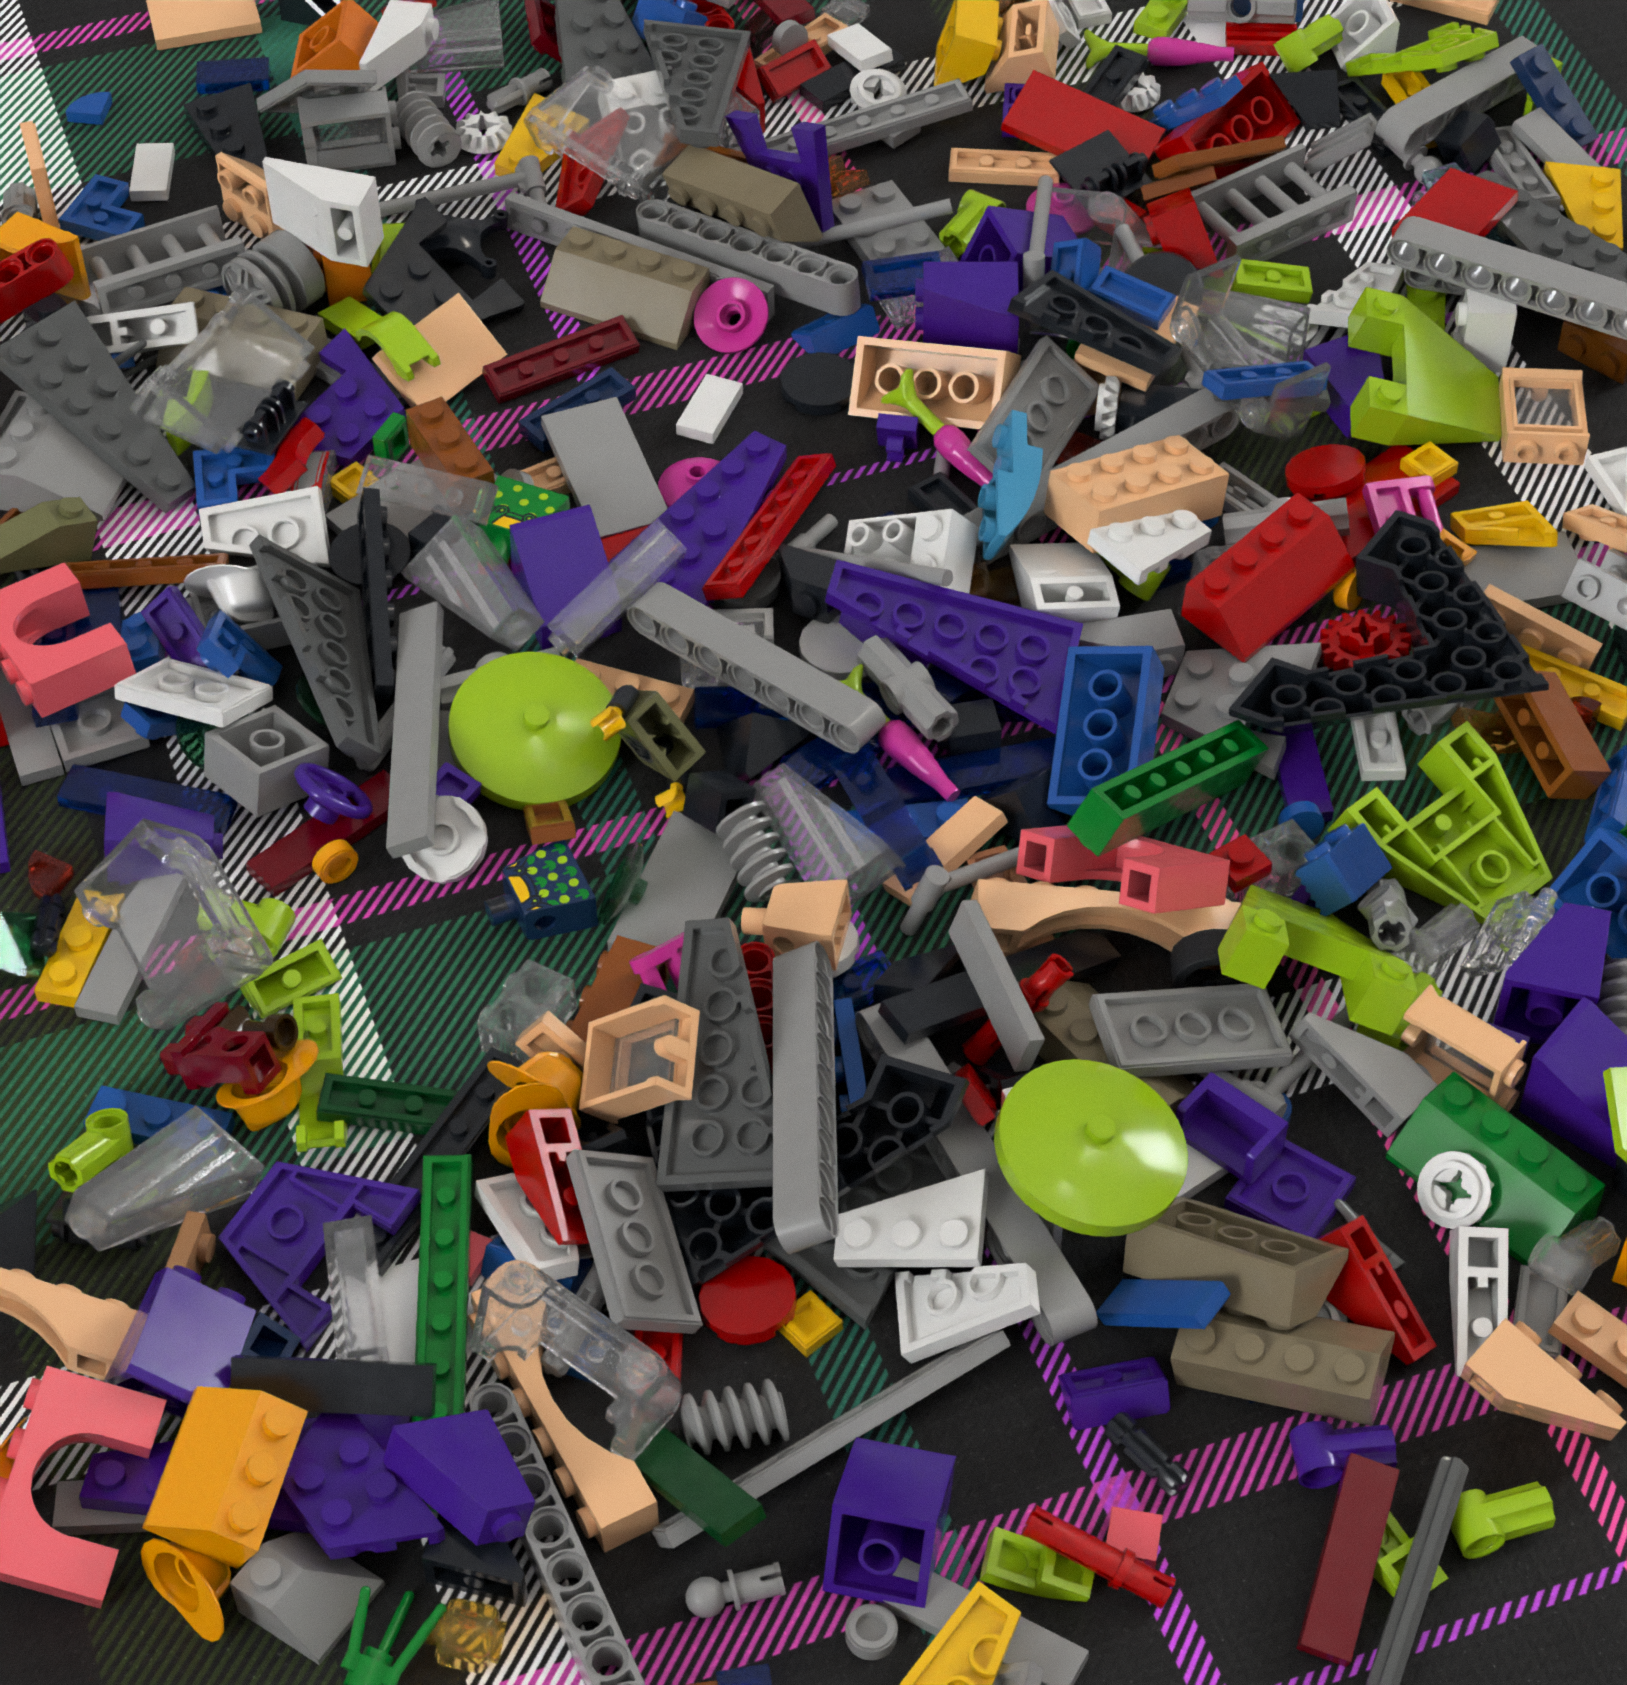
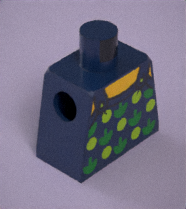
M565 840L552 842L505 866L502 870L504 894L484 901L486 913L492 926L516 919L525 937L530 940L598 926L596 897Z

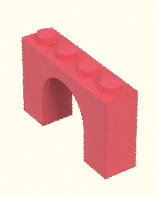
M64 562L0 589V665L9 684L15 683L17 692L24 705L32 704L42 718L108 690L118 682L136 674L127 644L111 623L66 642L44 646L33 645L42 636L90 615L80 582Z
M1067 825L1021 829L1016 874L1049 883L1088 879L1121 882L1119 904L1156 914L1225 905L1230 860L1139 836L1097 857L1091 850L1082 845L1079 838Z
M46 1366L42 1380L32 1378L23 1404V1408L32 1411L26 1429L16 1427L6 1455L8 1458L15 1459L9 1479L0 1477V1581L101 1609L119 1550L68 1536L50 1527L39 1515L34 1505L31 1493L32 1481L38 1468L47 1457L65 1446L77 1443L97 1444L149 1459L167 1400L50 1366Z

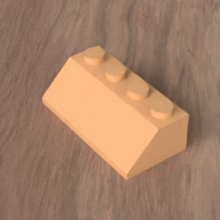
M858 336L848 415L878 418V413L914 417L903 407L881 403V398L885 394L899 387L901 375L904 371L911 368L913 370L917 397L945 425L980 430L1019 371L1022 355L1003 350Z

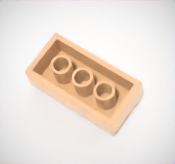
M1180 435L1168 436L1159 441L1145 445H1136L1127 450L1104 454L1095 459L1072 463L1066 467L1050 471L1044 514L1093 554L1097 553V551L1087 544L1090 530L1093 528L1108 526L1115 522L1123 523L1138 520L1145 516L1173 513L1176 510L1190 511L1200 521L1221 516L1229 473L1216 464L1213 459L1191 445L1187 439Z

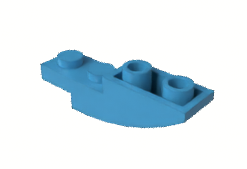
M1011 410L1004 423L998 424L995 428L992 446L997 448V459L993 467V477L989 484H983L978 496V507L982 508V521L979 526L978 539L983 541V559L990 561L1003 549L1026 515L1040 481L1043 448L1028 445L1027 413Z

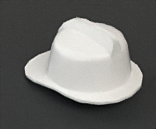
M226 564L210 565L194 570L184 580L185 588L189 592L213 598L218 609H221L233 621L255 623L273 618L274 602L259 569Z

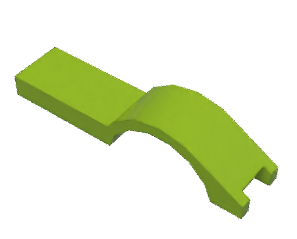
M1142 247L1144 255L1163 251L1161 248ZM1233 258L1225 267L1220 269L1221 273L1216 275L1210 273L1199 275L1201 292L1196 306H1210L1228 300L1233 295L1309 304L1313 294L1309 267Z
M350 296L318 312V316L323 318L324 326L327 330L337 336L345 328L361 350L377 343L391 361L397 375L408 382L415 378L410 365L423 359L434 368L441 364L438 354L412 322L401 313L392 311L382 317Z
M339 993L293 998V1017L298 1025L297 1040H312L316 1042L319 1049L315 1062L300 1077L302 1093L299 1099L300 1125L296 1126L297 1151L305 1152L308 1149L336 1146V1148L346 1147L347 1123H344V1120L334 1121V1123L317 1121L316 1115L325 1073L344 1075Z

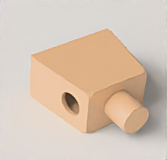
M848 880L778 884L773 887L767 908H743L741 915L742 933L746 935H763L764 943L773 950L775 957L817 940L824 947L832 970L836 971L852 916Z

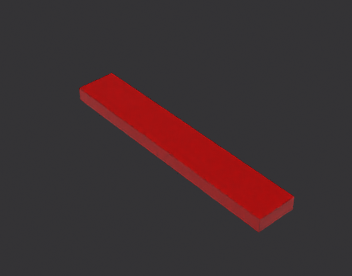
M832 454L797 456L702 587L707 601L744 597L836 467Z

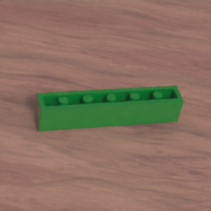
M1238 719L1093 787L1067 824V827L1079 838L1083 846L1099 857L1244 785L1269 748Z

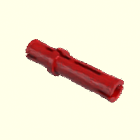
M1051 954L1029 978H1023L1018 983L1033 1014L1035 1012H1042L1049 1005V998L1074 975L1071 972L1073 968L1069 962L1058 954ZM990 1019L962 1044V1047H964L963 1052L967 1058L979 1066H983L1002 1046Z
M1035 1505L1025 1523L1027 1526L1022 1530V1536L1028 1537L1107 1579V1585L1113 1589L1118 1590L1119 1587H1122L1144 1598L1160 1609L1164 1607L1172 1593L1170 1587H1174L1176 1578L1168 1576L1136 1559V1553L1130 1549L1125 1548L1124 1551H1121L1054 1516L1038 1505Z

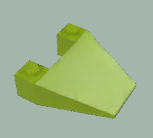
M1365 287L1348 316V346L1392 357L1393 381L1372 376L1367 378L1350 406L1351 437L1388 446L1419 445L1429 441L1433 444L1498 442L1502 437L1498 376L1403 295Z
M1466 721L1437 742L1418 763L1419 767L1442 792L1443 796L1406 822L1385 795L1376 787L1348 807L1327 831L1331 832L1345 823L1349 829L1364 823L1392 866V869L1383 876L1384 878H1395L1401 886L1491 927L1513 910L1515 903L1526 900L1553 877L1496 753L1473 726Z
M1251 884L1218 947L1221 974L1265 989L1283 956L1290 957L1339 975L1349 1021L1392 1036L1404 1013L1418 993L1412 967L1387 950H1380L1372 940L1333 914L1328 916L1320 915L1321 910Z

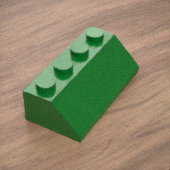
M1452 1072L1423 1098L1386 1153V1159L1417 1183L1426 1163L1436 1155L1444 1152L1457 1151L1468 1153L1478 1162L1486 1165L1488 1177L1494 1183L1490 1198L1492 1205L1481 1217V1221L1472 1224V1226L1509 1228L1508 1254L1525 1266L1540 1269L1596 1217L1606 1186L1456 1072ZM1459 1176L1457 1182H1440L1441 1185L1446 1186V1189L1452 1192V1204H1454L1457 1198L1471 1197L1467 1190L1461 1187V1176Z

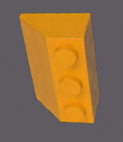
M197 1386L192 1394L142 1529L238 1569L259 1551L308 1411L262 1390Z

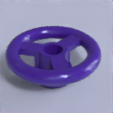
M302 763L295 768L294 777L297 783L309 795L304 808L314 818L327 824H334L340 814L353 819H365L372 814L373 805L369 797L357 785L339 773L314 763ZM346 797L352 798L358 806L352 805Z

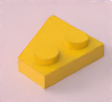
M1528 500L1450 513V528L1465 544L1530 547L1557 546L1558 531Z

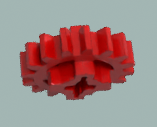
M1363 609L1358 610L1355 617H1351L1346 612L1342 613V621L1329 620L1328 629H1321L1320 640H1318V642H1321L1322 654L1320 659H1323V667L1333 668V672L1352 668L1354 660L1387 654L1389 660L1408 656L1411 652V634L1406 633V624H1396L1395 615H1390L1385 619L1381 618L1380 610H1376L1372 616L1366 614Z

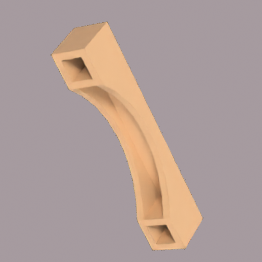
M998 877L987 880L978 879L970 899L977 900L1002 952L1016 953L1031 942L1051 934L1075 929H1107L1129 933L1152 941L1172 952L1175 944L1183 937L1192 933L1209 929H1228L1241 902H1231L1225 898V905L1153 914L1119 904V891L1098 890L1096 887L1088 885L1076 888L1054 886L1049 882L1043 881L1032 884L1009 882L1004 878ZM1212 965L1200 969L1220 970L1221 968L1220 965Z
M0 1267V1311L15 1317L36 1331L56 1351L68 1370L104 1381L137 1310L130 1309L127 1304L117 1299L108 1298L102 1300L83 1294L81 1290L69 1284L54 1285L36 1279L25 1270H7Z
M523 1270L472 1292L471 1299L474 1313L468 1315L471 1329L479 1342L487 1340L492 1349V1352L489 1353V1359L497 1377L500 1380L508 1378L514 1389L512 1393L524 1418L529 1416L535 1429L531 1433L543 1458L551 1456L557 1467V1469L553 1470V1474L561 1493L565 1498L573 1495L580 1509L576 1510L575 1513L585 1536L588 1539L595 1536L605 1553L653 1530V1527L659 1524L657 1500L633 1460L611 1453L584 1436L566 1419L552 1399L543 1378V1364L541 1363V1357L549 1334L546 1306Z

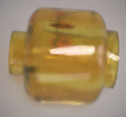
M454 1598L446 1605V1612L428 1636L426 1644L436 1646L435 1657L439 1665L481 1674L488 1669L490 1663H499L507 1622L499 1621V1611L492 1605Z

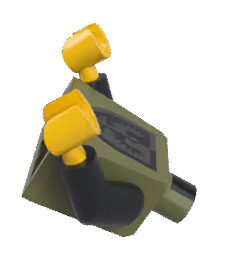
M624 685L617 689L607 704L606 709L594 717L590 724L593 728L598 725L605 735L604 741L609 740L618 733L643 764L668 778L666 783L667 790L655 796L657 806H664L666 818L668 819L673 811H683L686 797L684 793L687 791L689 774L692 771L693 764L706 751L657 691L637 690L632 685Z

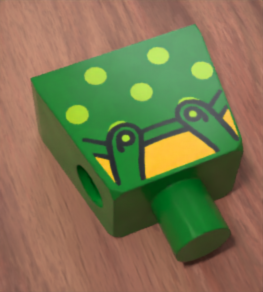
M499 475L479 520L481 545L486 551L484 553L485 561L493 568L504 569L511 559L509 525L569 510V496Z

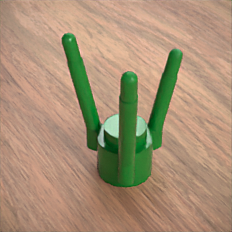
M363 1586L360 1590L348 1650L340 1667L348 1671L343 1685H397L404 1669L446 1612V1606L442 1603L436 1606L392 1666L394 1658L389 1655V1652L414 1599V1593L410 1590L405 1592L378 1649L365 1646L361 1654L359 1652L371 1589L368 1586Z

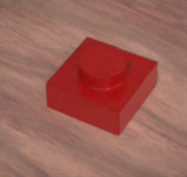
M1246 834L1209 853V855L1230 860L1227 886L1234 893L1271 875L1273 863Z

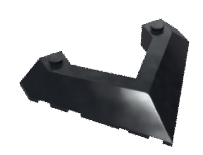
M1395 510L1356 557L1357 596L1395 609L1400 622L1406 624V633L1411 634L1413 655L1388 660V655L1382 654L1354 660L1352 668L1329 672L1327 666L1309 670L1272 657L1231 705L1229 716L1266 729L1286 734H1295L1415 708L1546 691L1549 689V683L1542 673L1537 674L1529 663V655L1515 635L1509 634L1505 621L1475 580L1471 581L1464 572V564L1451 545L1446 546L1442 541L1440 530L1434 521Z
M641 983L630 1007L663 995L677 1000V993ZM673 1031L634 1044L632 1056L634 1064H632V1070L636 1084L645 1082L647 1078L659 1076L668 1080L670 1060L657 1055L654 1050V1042L657 1038L666 1035L673 1036ZM882 1054L864 1096L847 1105V1111L836 1116L838 1198L951 1127L970 1082L959 1076ZM665 1104L645 1111L647 1118L645 1126L657 1171ZM773 1187L663 1192L692 1290L777 1237L773 1223Z

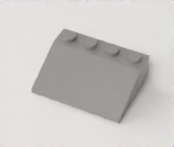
M29 395L0 440V510L9 511L12 508H17L19 512H25L41 502L80 496L97 520L105 521L127 483V480ZM143 403L159 428L164 419L163 411Z

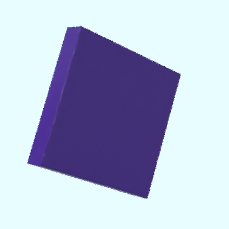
M1285 1140L1284 1150L1251 1186L1240 1179L1237 1181L1225 1198L1224 1208L1231 1212L1317 1239L1338 1211L1334 1206V1201L1336 1199L1345 1201L1355 1186L1356 1177L1296 1144Z

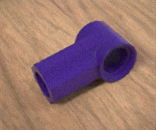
M1311 1421L1296 1426L1289 1433L1299 1484L1306 1488L1319 1489L1339 1482L1346 1458L1350 1453L1396 1468L1397 1465L1396 1442L1393 1430L1389 1428L1388 1424L1334 1429L1328 1422Z

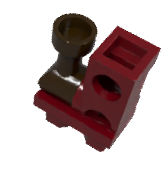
M216 1002L204 1016H194L186 1024L185 1036L178 1043H169L160 1052V1059L169 1075H181L189 1090H199L201 1086L210 1088L216 1083L240 1084L245 1094L260 1095L282 1070L274 1051H289L295 1046L298 1039V1025L295 1018L290 1014H271L264 1022L253 1021L245 1007L238 1005L230 1011L227 1002Z

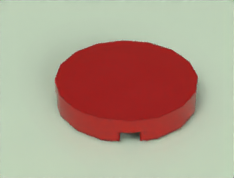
M1337 444L1315 446L1304 450L1291 458L1285 467L1287 487L1293 494L1298 492L1306 499H1315L1314 494H1325V499L1346 495L1363 483L1365 480L1364 473L1366 472L1365 456L1358 449Z
M746 1256L702 1284L699 1302L703 1322L708 1329L710 1327L711 1330L717 1333L718 1338L727 1343L750 1345L766 1342L775 1337V1331L782 1328L784 1324L786 1327L790 1320H793L797 1296L794 1280L784 1266L769 1258Z

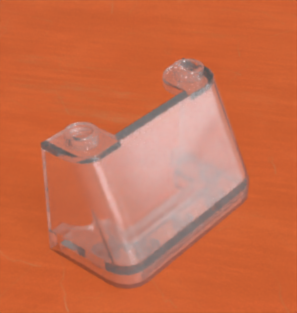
M597 65L593 68L588 66L582 68L534 106L523 120L538 148L549 155H552L554 151L559 156L565 153L614 184L622 196L626 197L628 195L634 200L638 199L639 204L650 199L667 201L670 197L668 193L669 187L662 173L689 145L679 142L672 118L612 81L611 75Z
M240 285L227 299L229 302L224 310L216 313L206 328L169 365L165 364L163 367L160 365L148 377L129 409L143 422L214 454H219L222 450L229 454L244 437L240 431L244 428L245 422L252 419L255 415V409L260 405L263 398L270 397L272 386L276 382L292 379L297 383L311 366L306 360L315 348L243 285Z
M143 818L74 890L83 907L82 913L91 924L96 927L104 926L118 931L145 980L149 990H144L136 998L138 1017L149 1028L170 1030L255 980L273 963V956L215 853L202 838L190 831Z
M520 1260L505 1262L482 1284L470 1349L489 1363L496 1357L498 1352L507 1350L518 1351L517 1355L525 1361L539 1345L560 1357L565 1363L615 1398L613 1403L607 1408L605 1419L612 1424L614 1423L616 1428V1434L612 1440L610 1451L634 1461L673 1417L682 1398L680 1380L664 1359L531 1263Z

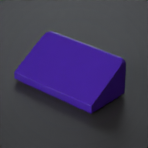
M1152 1356L1058 1375L1070 1421L1075 1430L1107 1425L1119 1412L1128 1413L1133 1419L1164 1414L1170 1410L1168 1380L1155 1357Z

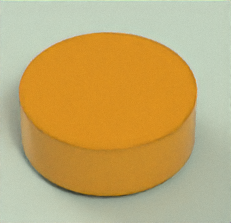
M1356 568L1333 590L1335 605L1350 611L1356 609L1362 600V597L1357 596Z
M334 840L324 845L316 853L312 861V868L324 883H338L346 879L355 870L358 863V854L346 840Z

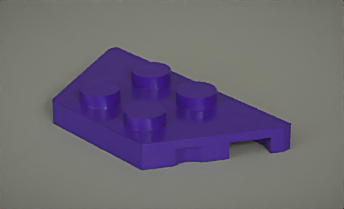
M321 1413L293 1452L280 1489L282 1496L330 1560L357 1556L364 1551L379 1553L397 1550L396 1542L428 1537L430 1545L445 1540L444 1527L423 1500L386 1468L383 1462L385 1452L355 1414Z

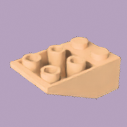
M1505 1318L1465 1363L1460 1377L1499 1411L1611 1441L1627 1423L1619 1416L1623 1411L1622 1407L1612 1397L1600 1389L1594 1394L1578 1381L1583 1376L1582 1373L1563 1356L1558 1355L1555 1359L1550 1357L1539 1347L1542 1339L1521 1321L1513 1325Z

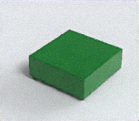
M393 412L372 436L377 466L389 470L410 446L405 416Z

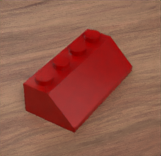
M1262 61L1234 74L1240 80L1243 88L1224 106L1177 126L1153 150L1160 161H1163L1177 154L1281 135L1285 138L1301 122L1279 87L1270 77V73ZM1261 160L1215 168L1217 180Z
M1297 492L1186 584L1181 616L1241 662L1246 663L1355 570V564L1331 517Z

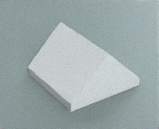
M1347 0L1330 15L1335 19H1339L1344 28L1342 33L1343 41L1331 49L1341 69L1345 72L1347 71L1345 65L1347 61L1369 53L1396 52L1400 23L1388 0Z

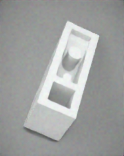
M389 1L359 62L360 70H376L377 84L364 92L377 91L427 54L432 42L436 41L439 35V21L433 16L432 3Z
M195 302L86 317L110 354L124 352L140 340H146L147 346L136 354L200 342Z
M1458 1226L1450 1230L1449 1285L1456 1377L1461 1376L1465 1363L1505 1318L1508 1320L1509 1228Z

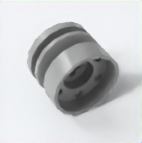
M277 229L253 245L252 250H246L225 264L221 273L223 287L228 296L295 312L306 309L323 297L325 291L324 276L317 260L298 237L285 230Z

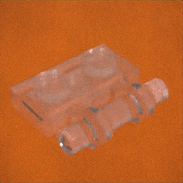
M1542 888L1537 898H1533L1524 890L1496 900L1460 967L1471 978H1475L1491 972L1498 973L1508 964L1511 966L1538 935L1542 926H1545L1554 916L1555 909L1553 906L1558 899V894L1553 889Z

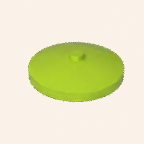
M519 652L496 658L474 671L463 682L453 699L448 721V742L451 755L457 768L480 782L481 794L492 801L519 810H523L525 805L543 804L560 800L567 801L568 806L597 790L607 779L616 763L621 742L620 735L617 733L609 740L604 741L605 735L598 725L593 728L590 724L594 717L606 709L612 695L603 682L591 671L577 662L559 655L544 652Z
M1080 1059L1061 1060L1042 1065L1024 1075L1013 1086L996 1120L994 1131L995 1151L998 1163L1007 1182L1019 1198L1034 1212L1069 1231L1101 1237L1121 1236L1140 1231L1156 1222L1168 1211L1184 1184L1188 1167V1150L1178 1119L1155 1090L1136 1076L1115 1066Z

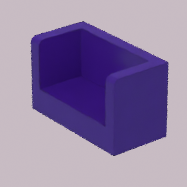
M1212 1072L1204 1078L1176 1109V1118L1183 1130L1186 1144L1249 1186L1284 1150L1288 1122Z

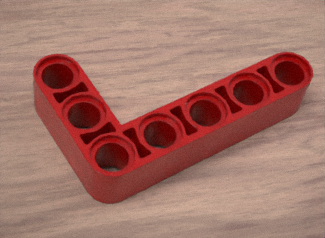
M42 238L0 262V324L22 312L28 306L65 287L72 280L74 268L53 239Z

